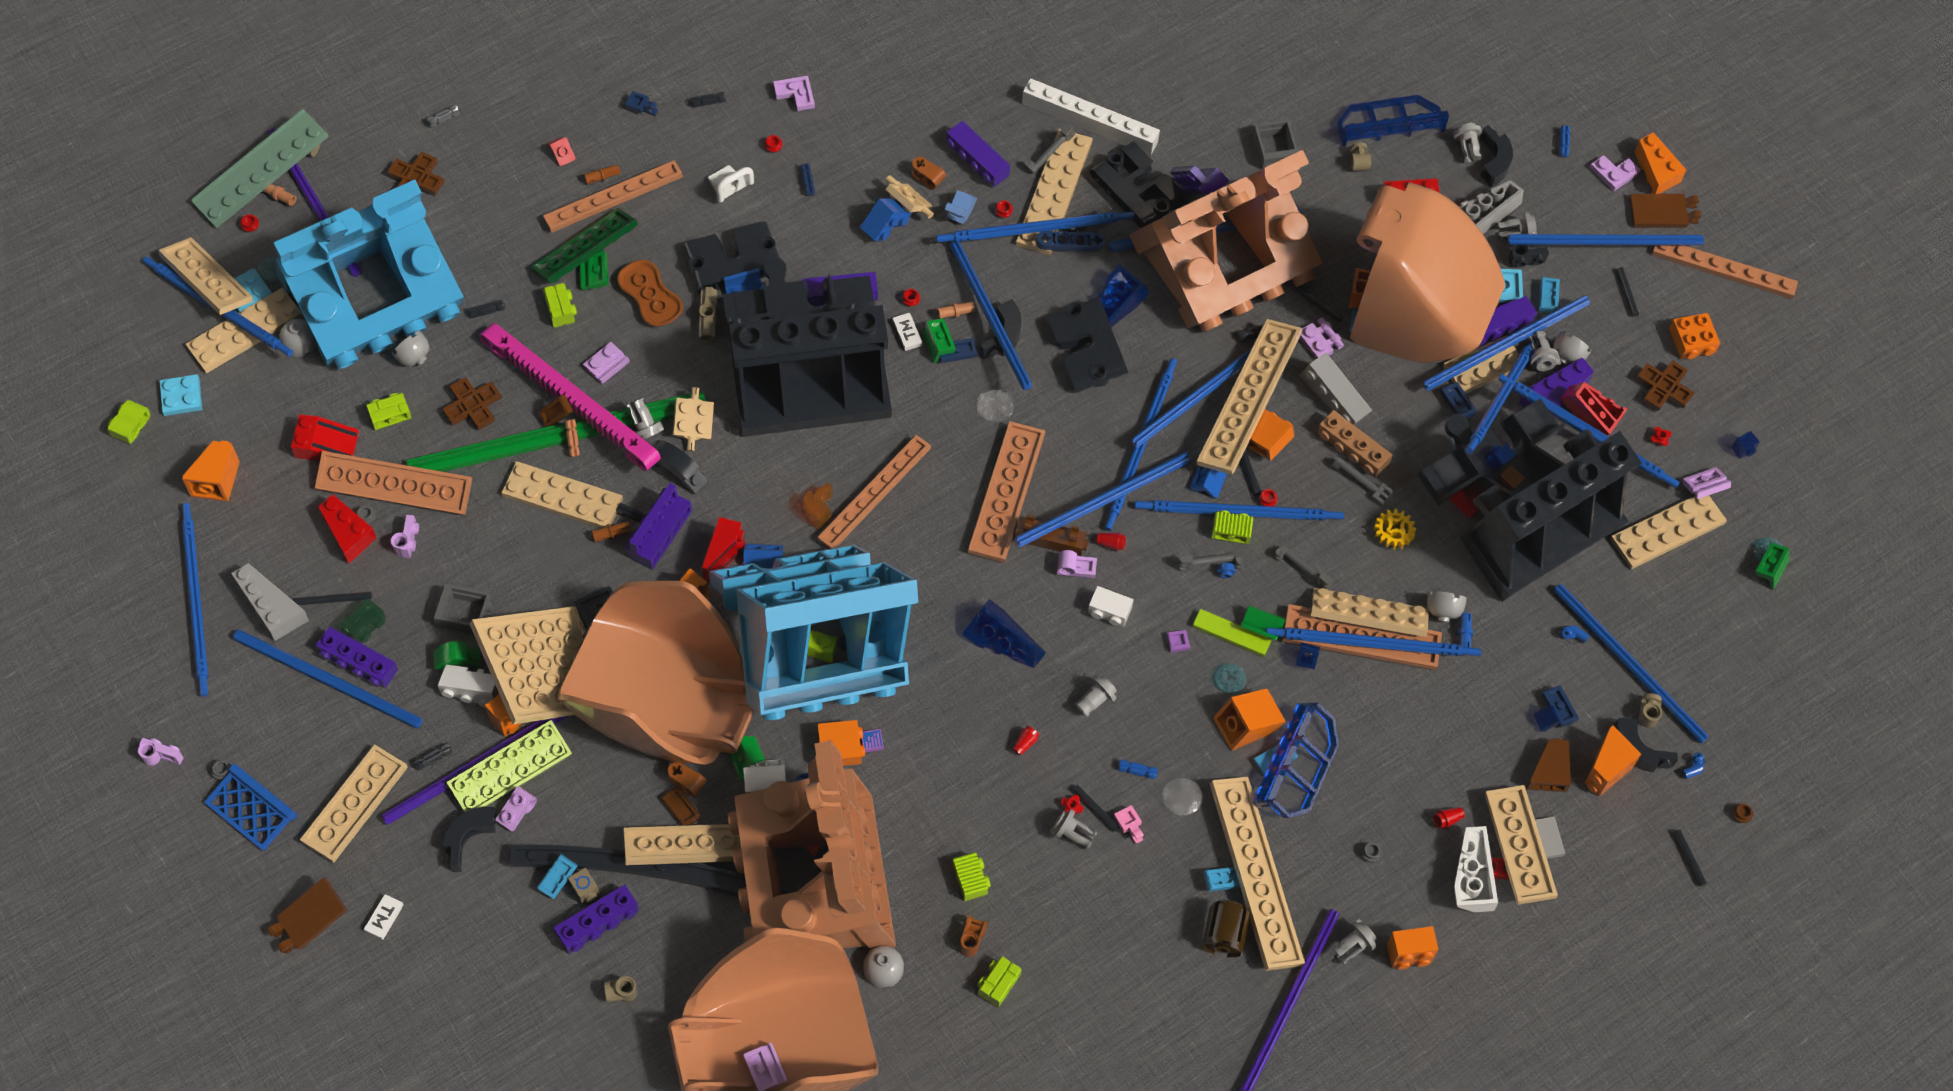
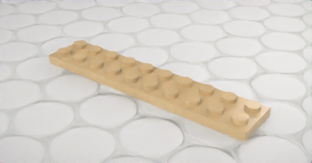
M1270 319L1266 320L1198 457V466L1230 475L1234 474L1302 333V328Z
M1249 778L1212 780L1210 787L1246 908L1249 910L1250 921L1265 971L1302 966L1305 963Z

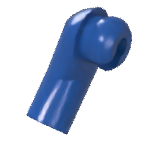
M1575 625L1564 627L1561 630V636L1564 639L1577 638L1585 643L1590 637L1589 634Z
M1695 753L1691 766L1682 770V776L1685 779L1703 772L1705 764L1703 754Z

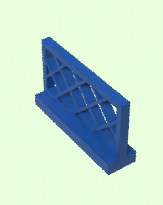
M233 763L229 768L230 773L204 803L261 850L265 851L289 821H294L298 814L238 765ZM234 778L237 781L238 790L228 791L227 784ZM251 792L252 802L242 803V793ZM238 793V803L228 805V795ZM224 795L223 806L212 804L217 796ZM266 804L267 813L257 815L256 805ZM252 805L253 815L243 817L242 807ZM238 807L239 817L229 818L228 809ZM279 815L283 818L278 826L271 827V816ZM267 817V827L257 829V818ZM253 819V829L244 830L243 820ZM267 831L268 838L261 844L258 841L257 832Z

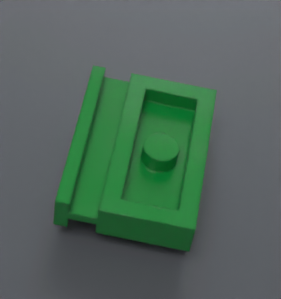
M605 251L596 253L588 261L580 264L581 288L583 291L589 288L596 289L609 286L608 261Z

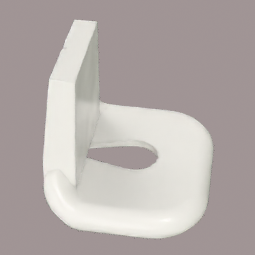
M728 165L710 175L708 180L716 191L717 202L721 203L725 198L734 194V192L748 185H753V170L749 167H744L735 171Z

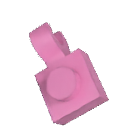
M1132 805L1114 814V818L1123 833L1129 831L1136 844L1143 841V833L1138 827L1142 821Z

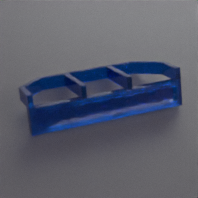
M1420 95L1351 104L1338 120L1337 129L1342 146H1346L1347 141L1376 137V141H1380L1381 136L1405 132L1407 137H1411L1412 131L1440 127L1441 132H1445L1449 113L1448 110L1441 111L1440 106ZM1417 103L1432 111V113H1419L1407 116L1404 105ZM1398 106L1401 117L1376 120L1373 109ZM1367 110L1370 121L1358 124L1351 123L1343 128V123L1352 112Z
M1319 702L1297 703L1252 801L1256 807H1271L1282 818H1292L1311 811L1340 746L1335 717ZM1314 711L1326 721L1329 747L1325 755L1304 736ZM1299 744L1321 762L1312 785L1290 766ZM1285 774L1291 777L1308 793L1302 808L1290 812L1275 800Z

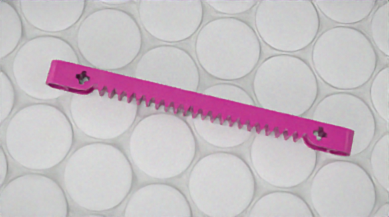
M493 323L479 334L480 340L487 348L500 358H509L511 364L514 363L516 368L520 367L521 372L525 371L526 376L530 375V379H535L536 384L540 383L541 388L545 387L546 392L550 391L551 396L555 395L557 399L559 396L566 395L572 411H576L577 416H581L583 421L586 420L588 425L592 424L593 429L597 428L598 433L602 432L603 437L607 436L608 441L613 440V445L618 444L619 449L625 448L626 457L641 470H649L661 459L660 454L653 446L499 325Z

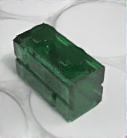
M366 598L339 626L343 634L362 643L370 639L372 632L376 628L379 629L384 625L386 615L379 606L375 605L369 598Z

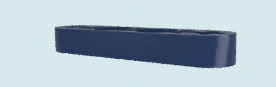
M1041 231L1035 239V244L1043 250L1100 251L1105 244V238L1100 233ZM1057 238H1064L1066 244L1058 243ZM1074 239H1082L1083 245L1076 244Z

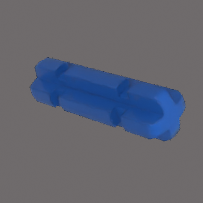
M1562 125L1560 128V157H1568L1570 127Z
M1123 759L1119 764V770L1123 772L1129 771L1131 774L1143 777L1147 775V778L1155 779L1157 776L1158 768L1150 766L1148 768L1147 765L1136 762L1129 763L1128 760Z

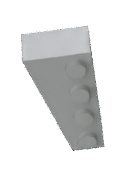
M1510 180L1492 188L1486 194L1481 193L1477 195L1475 199L1469 202L1467 200L1462 202L1459 207L1484 234L1496 225L1498 221H1501L1522 204L1524 190Z
M1326 352L1310 363L1299 375L1332 410H1335L1353 425L1357 424L1372 411Z
M249 563L231 573L236 584L274 641L309 621L305 610Z

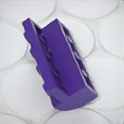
M1195 165L1174 167L1170 171L1173 175L1172 179L1177 184H1181L1179 188L1185 195L1211 194L1223 188L1230 181L1218 168L1198 169Z
M669 483L666 488L662 489L659 498L651 505L649 513L641 520L638 529L632 533L629 542L625 546V551L631 558L651 570L654 569L693 511L691 501L678 495L676 485Z

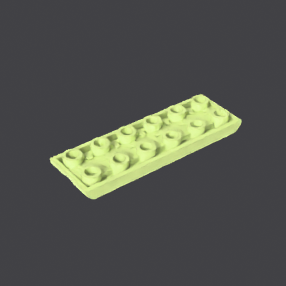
M552 720L451 779L447 784L464 812L475 808L488 806L516 789L517 786H521L569 757L572 752Z

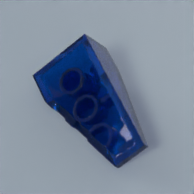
M1119 264L1107 277L1105 286L1098 295L1110 326L1113 327L1136 309L1150 292L1143 282Z
M991 599L985 603L962 633V635L978 647H985L999 655L1009 656L1013 660L1033 668L1046 654L1025 630Z

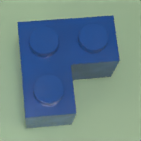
M878 199L860 228L874 241H884L890 236V231L893 227L904 226L908 223L912 212L906 211L902 207L903 205L894 199Z

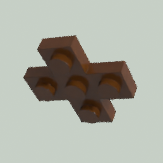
M424 152L419 154L412 165L396 158L388 170V176L401 181L398 187L416 180L421 190L435 196L445 183L444 178L431 173L438 163L437 158Z
M1673 360L1663 373L1647 363L1636 378V380L1651 388L1643 403L1659 412L1668 399L1684 409L1695 393L1680 384L1688 370Z
M466 377L449 386L457 401L444 407L443 412L453 426L468 417L471 418L478 430L495 422L494 416L487 407L502 399L492 381L477 390L472 387Z

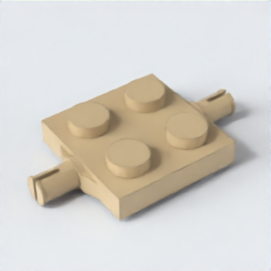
M890 175L886 178V182L889 183L886 190L890 193V197L895 201H899L906 211L923 213L928 219L933 216L934 213L930 211L932 205L909 184H902Z
M696 387L692 388L691 398H676L672 435L688 440L686 451L691 452L695 451L696 440H711L714 402H706L699 399L700 388Z

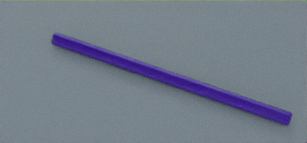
M272 128L268 130V134L271 135L277 129ZM296 163L289 170L318 219L323 221L329 218ZM356 262L347 266L354 277L362 274Z
M568 716L537 721L382 815L383 821L387 825L393 823L449 789L450 787L447 782L548 721L552 720L555 725Z
M1334 909L1328 911L1304 960L1305 963L1302 964L1239 1091L1253 1090L1339 916L1338 911Z

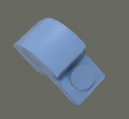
M957 190L952 203L947 202L945 210H948V214L946 217L962 224L965 223L973 210L977 198Z

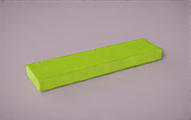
M1200 609L1193 624V628L1261 657H1265L1272 641L1269 637L1243 628L1236 623Z

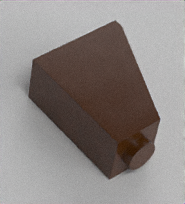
M1553 738L1547 742L1528 782L1527 790L1568 791L1571 785L1569 741Z

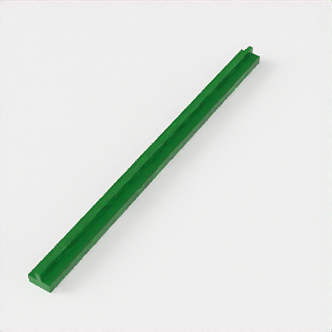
M699 391V399L705 401L703 391ZM692 393L645 405L648 407L654 422L674 418L676 398L689 399ZM629 408L609 412L627 427H636ZM575 420L578 440L602 435V432H597V428H592V424L588 425L586 420ZM565 423L408 459L406 460L407 466L446 472L568 443L566 432L568 429H566Z

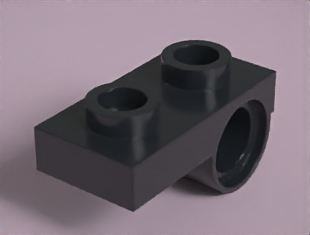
M1513 245L1509 255L1510 267H1524L1533 264L1541 265L1547 260L1548 248L1529 249L1527 245Z

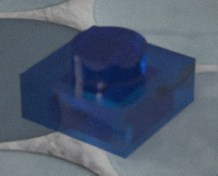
M1548 705L1533 714L1542 732H1546L1561 723L1552 705Z

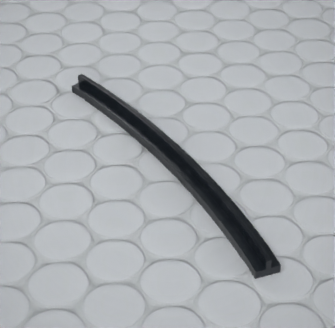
M511 845V867L551 868L559 855L562 854L578 865L576 869L586 868L588 870L619 872L667 879L739 896V888L747 887L744 874L700 863L626 865L625 851L575 846ZM781 886L782 895L797 892Z

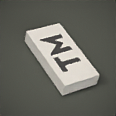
M907 313L894 317L893 324L904 350L907 351L922 346V340L911 314Z
M385 894L365 926L364 931L383 940L404 906L403 902Z

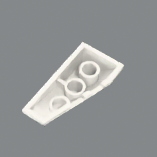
M1486 826L1466 827L1454 885L1457 907L1472 912L1495 911L1498 904Z

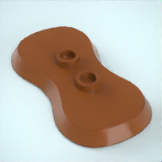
M637 260L619 271L617 276L619 286L635 298L639 304L641 316L648 324L663 326L681 315L683 311L681 299L664 286L661 281L660 272L655 264L648 260Z

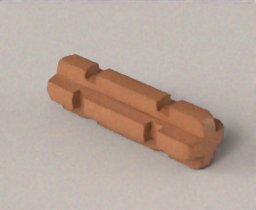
M569 419L565 421L566 429H568L566 432L568 446H570L569 455L574 457L580 454L579 447H577L579 443L577 430H575L576 421L575 419Z

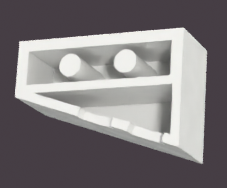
M446 665L438 684L440 693L447 698L456 697L465 703L474 702L485 708V705L499 694L492 675L485 674L483 669L471 672L468 671V667Z
M784 759L766 760L756 763V767L755 765H750V767L744 768L745 792L766 789L778 781L786 782Z

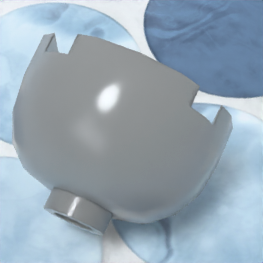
M289 320L280 330L279 339L281 343L293 350L292 356L294 357L305 356V353L312 352L317 346L316 339L306 320Z
M420 330L415 332L417 336L414 338L410 335L395 348L397 353L392 352L393 357L404 366L418 364L420 366L427 360L426 355L429 352L430 346Z
M1561 331L1553 344V349L1559 353L1561 364L1566 366L1567 363L1572 364L1581 358L1585 360L1591 353V350H1588L1589 346L1576 336L1568 337L1566 336L1568 332Z
M1428 591L1427 606L1430 613L1438 617V621L1449 622L1450 619H1456L1464 612L1467 598L1462 595L1459 598H1455L1453 593L1433 591L1432 593Z
M881 945L874 947L867 953L863 961L865 978L871 985L878 988L894 986L900 981L904 972V962L901 954L890 946Z

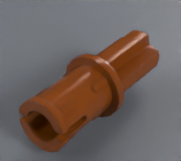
M618 165L604 169L599 167L598 170L584 173L587 185L597 181H605V178L618 175L621 171Z
M629 522L613 526L609 524L608 527L592 530L595 542L608 538L615 539V536L632 531Z

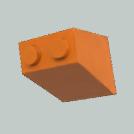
M224 440L220 442L212 441L186 471L182 479L191 497L229 501L240 462L232 443Z
M1268 689L1231 697L1213 717L1231 751L1276 732L1286 722Z
M1614 726L1610 727L1601 742L1585 780L1588 789L1598 797L1627 774L1641 756V753Z

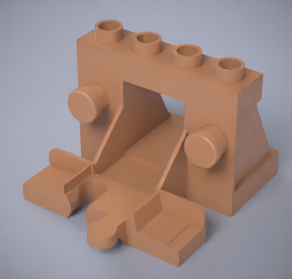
M1303 150L1185 205L1129 235L1138 255L1141 253L1146 255L1182 306L1178 308V311L1187 329L1199 324L1204 333L1223 323L1219 316L1222 312L1230 309L1234 317L1239 316L1254 308L1250 301L1251 298L1261 294L1264 302H1267L1285 293L1281 286L1282 283L1292 279L1295 287H1298L1315 278L1312 268L1323 264L1308 232V221L1304 215L1299 213L1290 194V191L1298 188L1302 183L1298 170L1309 164ZM1226 213L1264 265L1263 268L1230 284H1227L1217 261L1216 227L1225 222L1222 215Z
M831 740L815 744L816 759L811 760L808 764V779L791 783L778 781L766 789L734 796L736 811L728 813V821L732 834L734 836L740 835L741 849L733 851V858L737 872L739 874L745 873L747 886L739 888L738 895L741 908L744 913L750 912L752 926L744 928L745 942L765 930L782 928L827 936L838 941L842 948L868 946L871 950L881 945L896 946L872 794L852 768L844 770L842 755ZM828 845L829 852L823 855V858L814 860L822 872L799 891L782 895L775 848Z

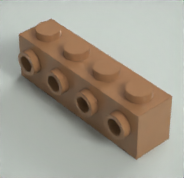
M1335 410L1319 425L1317 434H1319L1321 439L1332 444L1338 452L1344 453L1351 462L1357 463L1367 474L1376 478L1390 464L1392 454Z

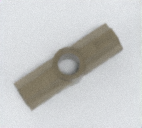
M712 287L701 289L699 340L704 343L715 341L717 290Z

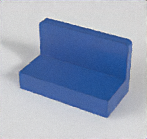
M758 268L724 277L726 294L757 290L762 285Z
M1198 466L1190 489L1193 492L1206 491L1213 499L1218 498L1227 474Z
M745 544L744 565L754 563L761 568L771 569L775 559L783 557L784 545Z

